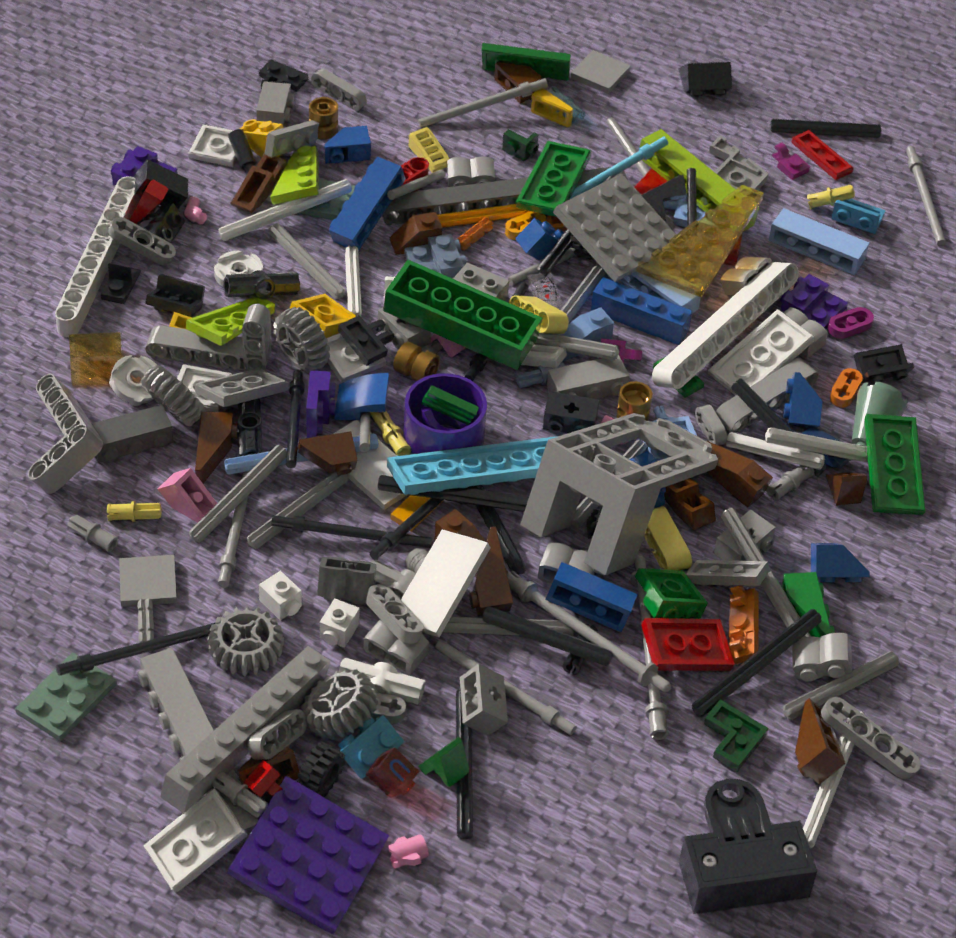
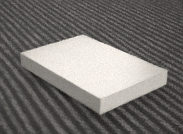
M214 788L147 842L144 847L172 891L176 893L240 843L248 834L223 797Z

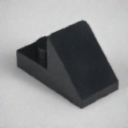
M108 263L109 278L101 292V300L125 305L141 270Z

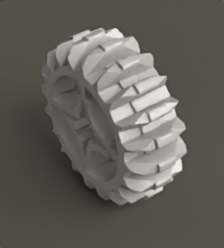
M293 307L285 310L275 318L274 334L277 336L276 342L279 343L280 350L283 351L284 356L296 367L310 374V371H317L328 363L330 347L327 345L328 339L324 336L325 331H322L320 323H317L314 316H310L307 310H303L301 307Z
M154 366L141 380L143 388L158 404L163 405L166 411L185 426H192L201 418V412H205V407L195 394L164 367Z
M248 606L243 611L236 607L234 613L225 611L224 618L217 617L215 624L211 625L208 636L209 653L213 657L215 665L221 664L223 671L231 668L233 675L238 670L242 671L244 677L247 671L250 670L257 675L258 668L267 672L269 664L275 665L277 658L281 657L284 646L283 630L278 625L277 619L271 618L269 611L261 614L259 607L254 611H250ZM262 634L268 639L266 643L261 641L260 636ZM226 638L231 640L232 645L230 647L224 642Z
M347 668L342 673L337 670L334 675H327L325 680L317 681L318 685L315 688H310L311 694L304 697L305 703L301 706L310 730L323 739L329 737L333 740L338 735L344 738L348 732L354 734V729L363 727V722L371 719L370 713L377 710L375 705L379 700L376 687L364 672L360 673L357 669L350 671Z

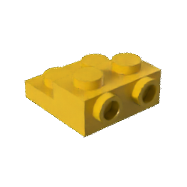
M326 294L293 301L290 305V309L301 307L303 310H307L310 316H314L315 321L320 323L322 331H325V338L339 334V325L356 317V315Z

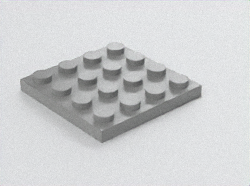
M622 173L556 206L553 211L614 282L674 251L683 242Z

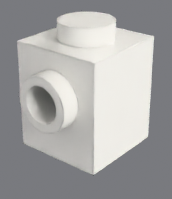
M279 571L259 584V601L279 620H282L288 615L293 616L302 607L301 589Z
M334 598L320 621V638L329 645H339L345 648L359 625L360 608Z

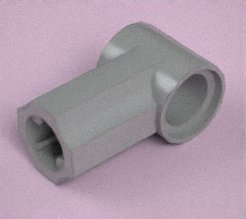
M372 560L371 563L377 564L375 585H384L390 588L401 600L416 573L408 569L400 572L380 561Z

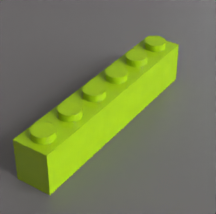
M660 129L641 139L640 147L645 144L650 145L662 137L667 139L669 145L655 152L654 156L648 160L643 159L642 161L667 181L679 175H684L686 192L687 169H696L697 206L732 235L737 236L754 226L759 208L666 132Z

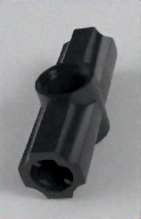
M257 270L251 274L226 275L223 287L226 297L257 296L260 299H269L274 295H297L300 291V280L297 272L266 273L262 270ZM265 282L263 287L258 288L260 283Z
M260 398L238 403L239 457L262 453Z

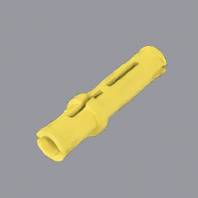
M370 412V415L383 433L382 437L385 443L390 444L397 456L409 455L411 447L404 439L402 429L395 425L388 412Z

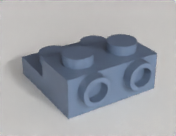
M452 234L428 237V245L405 248L407 260H411L452 279L467 263L465 255L460 256L459 254L461 253L459 240H454Z

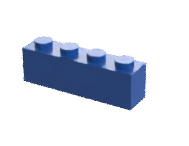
M377 156L373 164L368 166L365 176L361 182L356 184L353 194L349 200L344 202L341 212L330 224L329 232L333 242L344 247L356 246L358 251L360 250L392 201L387 196L388 191L402 186L406 180L400 165Z
M604 277L593 291L591 311L601 307L616 322L676 345H680L689 332L692 310Z

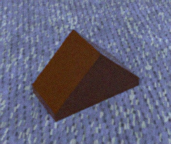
M854 472L826 474L836 506L861 503L867 483V475Z

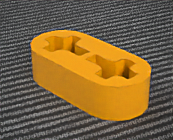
M530 211L508 220L505 226L506 237L516 240L515 238L534 218L542 223L546 221L545 214Z

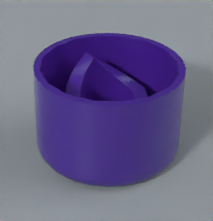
M433 374L415 382L406 394L404 411V439L410 445L411 453L420 454L483 446L487 413V400L484 392L470 379L455 374ZM434 386L478 406L477 414L470 424L466 425L422 405L423 398L430 387ZM441 425H449L456 428L457 430L452 428H444Z

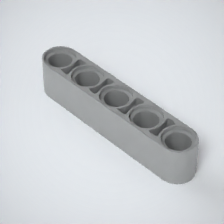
M796 358L755 383L751 388L771 409H777L790 400V394L786 393L787 379L792 378L794 372H800L811 387L818 380L819 373L801 358ZM738 395L723 403L716 410V414L724 428L730 433H736L737 430L740 432L755 422L753 420L756 419L758 421L760 419Z

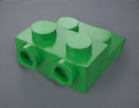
M638 568L635 578L646 592L643 603L654 618L701 619L708 602L684 571Z

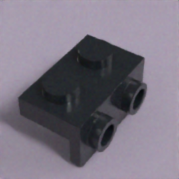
M174 203L162 206L157 205L138 226L172 243L185 220ZM136 238L140 244L147 243L142 238Z
M160 274L157 279V287L146 295L145 304L153 306L158 311H171L192 317L202 309L205 286Z
M902 344L857 352L853 355L857 370L863 376L862 383L870 382L871 385H874L875 382H884L885 378L893 377L894 380L904 379L915 368L913 363H907Z

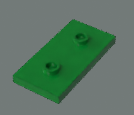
M482 43L483 70L495 71V63L504 62L530 66L542 78L568 81L570 78L571 54Z
M547 141L516 201V208L557 217L553 211L556 206L570 200L591 158V150Z
M866 414L864 423L872 511L923 515L926 510L916 417Z

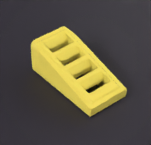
M428 127L409 134V148L417 157H422L429 161V170L432 173L447 168V160L450 158Z

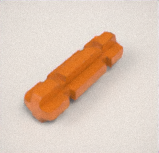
M483 218L458 237L461 250H466L471 246L470 244H474L485 233L492 230V220Z

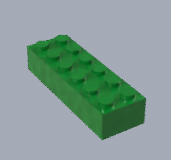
M411 260L405 262L385 291L384 312L516 370L519 369L539 337L542 317Z

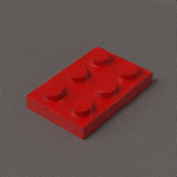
M645 618L641 624L651 661L656 664L658 671H731L735 665L720 619Z

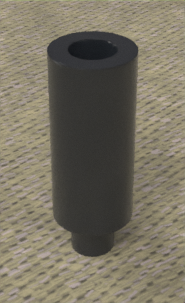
M236 129L228 134V138L240 168L245 169L248 174L251 167L255 166L256 160L244 130Z

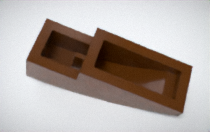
M264 153L257 167H251L232 199L231 205L250 213L257 210L276 187L287 165L286 160L277 156L271 158Z
M688 478L666 486V492H664L665 501L690 528L696 530L716 521L714 502L699 493V484Z

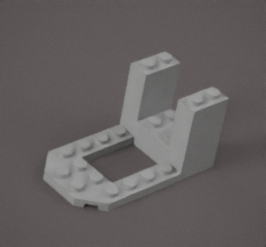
M635 413L549 439L520 525L528 529L530 534L537 537H543L571 527L581 494L586 495L590 498L591 502L601 505L603 508L584 563L592 567L594 572L608 575L635 563L660 489L715 469L718 458L716 454H711L712 446L709 442L678 425L659 418L656 423L646 421L644 415ZM639 438L646 442L649 448L666 453L668 458L642 467L611 450L610 447Z

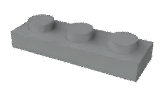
M311 120L268 132L265 155L272 158L296 151L302 146L316 145L319 123Z
M696 560L686 575L693 584H700L701 586L747 585L748 587L760 586L770 572L768 561Z

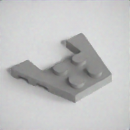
M720 135L710 145L709 153L726 161L715 173L750 200L767 182L769 174L750 158L745 159L739 154L740 150L736 146L731 147L726 143L727 139Z

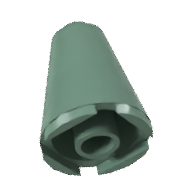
M867 382L859 388L852 444L867 447L864 423L866 414L902 416L906 411L907 399L904 401L901 398L902 393L891 385L875 382L874 385L867 386Z

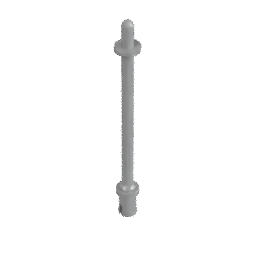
M640 555L636 557V571L632 573L630 583L638 588L642 624L645 618H652V615L643 603L646 592L635 578L638 568H646L645 558ZM642 630L645 662L647 665L652 661ZM650 683L648 684L650 704L645 708V715L649 718L650 737L654 740H663L668 737L666 722L668 707L661 702L660 689Z
M514 571L507 573L510 589L519 595L520 600L525 603L533 601L593 644L611 650L613 652L612 657L639 675L638 682L642 686H647L651 683L663 692L670 691V682L657 674L658 667L656 664L651 662L645 666L558 605L545 600L546 597L538 592L537 584L532 581H526Z

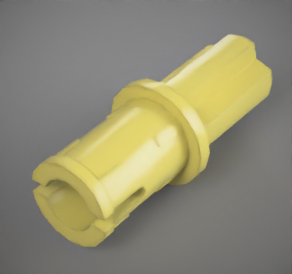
M852 185L835 189L827 188V191L808 194L807 199L810 200L808 204L810 209L828 204L834 206L836 200L853 199L855 197V190Z
M132 501L131 504H108L107 513L109 515H107L108 521L132 520V522H136V519H159L162 515V507L160 503H136L135 501Z

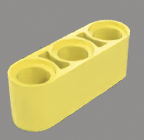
M516 295L512 296L509 300L510 304L542 317L540 333L563 334L567 331L569 324L567 314L537 297Z
M664 506L654 508L644 538L649 547L653 548L654 551L652 553L660 568L678 571L691 568V553L669 512Z

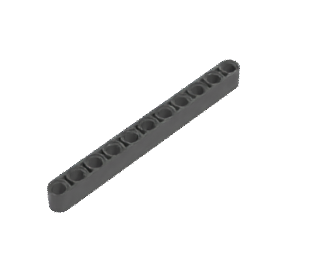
M611 167L584 170L576 187ZM622 171L621 173L627 179L625 172ZM528 177L410 192L393 199L382 217L384 223L390 226L393 223L395 225L404 224L412 216L436 212L439 215L516 204Z

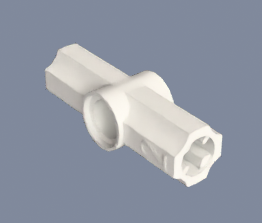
M348 658L343 659L340 664L339 672L341 673L347 668L350 671L357 669L360 673L364 672L375 685L377 692L401 697L404 701L417 705L422 699L426 680L398 673L391 664L378 662L373 666Z

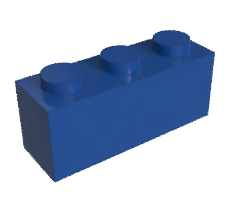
M561 562L545 600L622 632L637 594Z

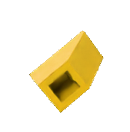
M251 119L246 121L240 129L244 130L250 148L262 157L265 153L268 132L284 127L282 124L272 123L271 121L262 122Z

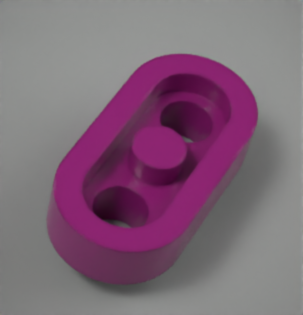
M863 307L845 311L831 317L828 331L835 338L845 339L869 330L872 327L874 315L870 310Z

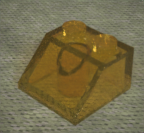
M122 332L69 334L72 385L109 384L114 365L119 359L123 358Z

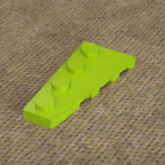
M302 146L293 152L270 196L273 205L319 195V153L317 146Z
M255 296L186 320V330L195 333L200 338H205L222 346L242 334L243 323L248 308L251 305H264L269 309L270 315L275 313V303Z

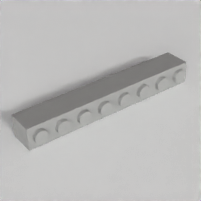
M307 646L166 773L160 797L184 814L212 788L214 780L220 781L216 778L220 772L228 773L249 754L248 742L253 733L285 710H296L305 701L304 697L311 694L310 688H315L318 685L317 681L325 680L331 661Z
M171 647L140 658L141 670L137 671L142 687H148L150 691L148 692L150 704L153 709L158 707L160 711L158 718L163 730H169L171 734L169 736L170 745L174 752H180L181 758H179V761H181L214 730ZM232 768L227 775L240 783ZM212 787L205 795H207L214 788ZM218 791L248 834L246 838L232 848L235 849L244 845L257 824L258 818L241 806L231 804V799Z

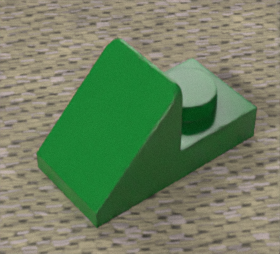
M457 737L418 766L425 775L434 770L448 787H451L468 774L469 766L460 737Z

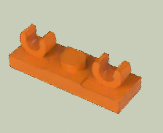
M741 585L730 588L733 594L730 595L729 648L734 664L745 662L759 651V593L755 588L744 590Z

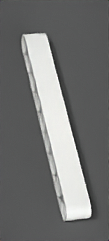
M123 177L117 182L55 311L57 331L61 336L72 337L78 334L108 271V263L112 262L120 243L110 237L108 229L113 219L117 217L130 220L140 201V196L134 193L135 178Z
M772 262L656 365L652 372L654 385L675 389L683 387L796 283L799 275L797 265L794 263Z

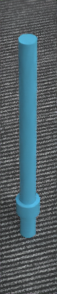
M662 137L650 145L645 144L640 147L639 151L576 187L570 199L602 184L609 176H616L641 160H648L653 157L655 152L669 145L667 139Z

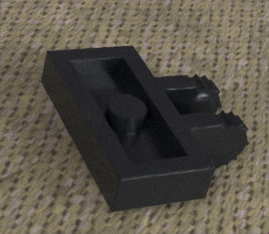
M272 59L259 70V77L263 78L260 86L261 89L265 81L291 84V90L297 92L308 81L307 73Z
M360 315L340 324L338 327V332L366 366L387 356L388 349L384 345L391 342L395 337L391 330L376 336L377 333H380L385 328V322L380 319L367 325Z

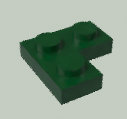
M721 699L705 717L704 725L725 737L715 749L713 758L736 772L739 771L767 736L769 729Z

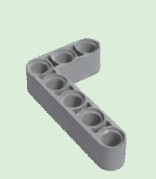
M261 304L251 305L248 308L243 323V337H235L222 346L205 338H200L195 333L186 329L155 326L151 330L145 351L150 357L154 358L159 356L161 359L184 360L183 362L202 365L208 363L209 366L233 367V369L242 371L257 368L265 371L271 353L270 311Z
M47 374L38 381L36 391L64 434V437L31 466L28 477L47 494H52L59 490L101 451L103 441L71 391L53 374Z

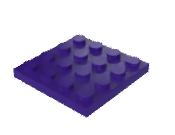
M286 776L280 785L283 790L275 793L228 869L227 874L324 931L334 934L389 835Z

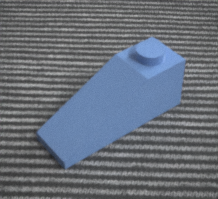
M600 307L578 316L568 324L565 333L557 335L601 342V338L612 339L614 322ZM566 351L567 356L563 361L581 354Z

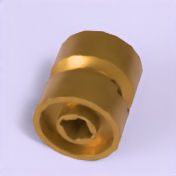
M315 98L309 104V121L313 120L319 123L317 139H331L338 133V104L332 98Z
M407 341L399 348L394 359L393 369L405 376L411 375L413 380L418 381L437 373L440 357L428 350L423 352L421 347Z
M637 381L624 384L619 393L617 418L635 413L644 415L645 420L648 421L653 396L650 387Z

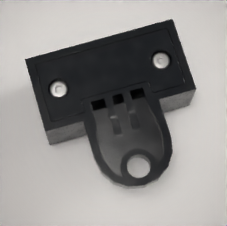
M727 778L713 784L708 789L704 800V814L710 833L684 836L679 858V866L693 914L810 898L817 869L801 820L771 824L764 799L759 790L746 781ZM731 790L738 796L728 798L723 794V791Z

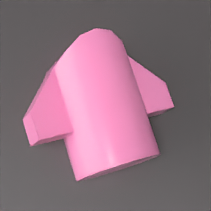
M421 834L408 839L403 836L398 838L394 844L388 846L389 852H391L390 858L393 868H399L404 865L415 866L421 864V859L429 856L427 844Z

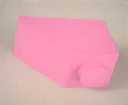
M191 468L175 472L158 488V491L171 508L197 523L217 504Z

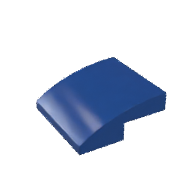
M389 373L363 375L339 384L334 419L360 420L361 412H385L389 388Z

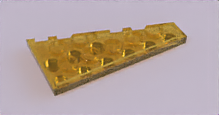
M741 185L725 197L719 206L708 210L699 221L695 220L669 240V244L661 250L657 249L651 253L649 261L646 263L643 261L639 262L636 272L702 298L763 201L764 193Z

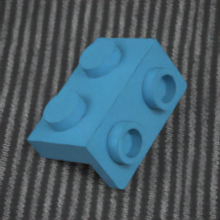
M853 199L836 200L831 219L876 234L884 219L886 210Z
M384 715L376 719L371 717L370 720H365L363 727H358L360 730L358 734L354 737L352 734H349L338 743L339 751L344 753L345 760L361 779L372 772L405 742Z

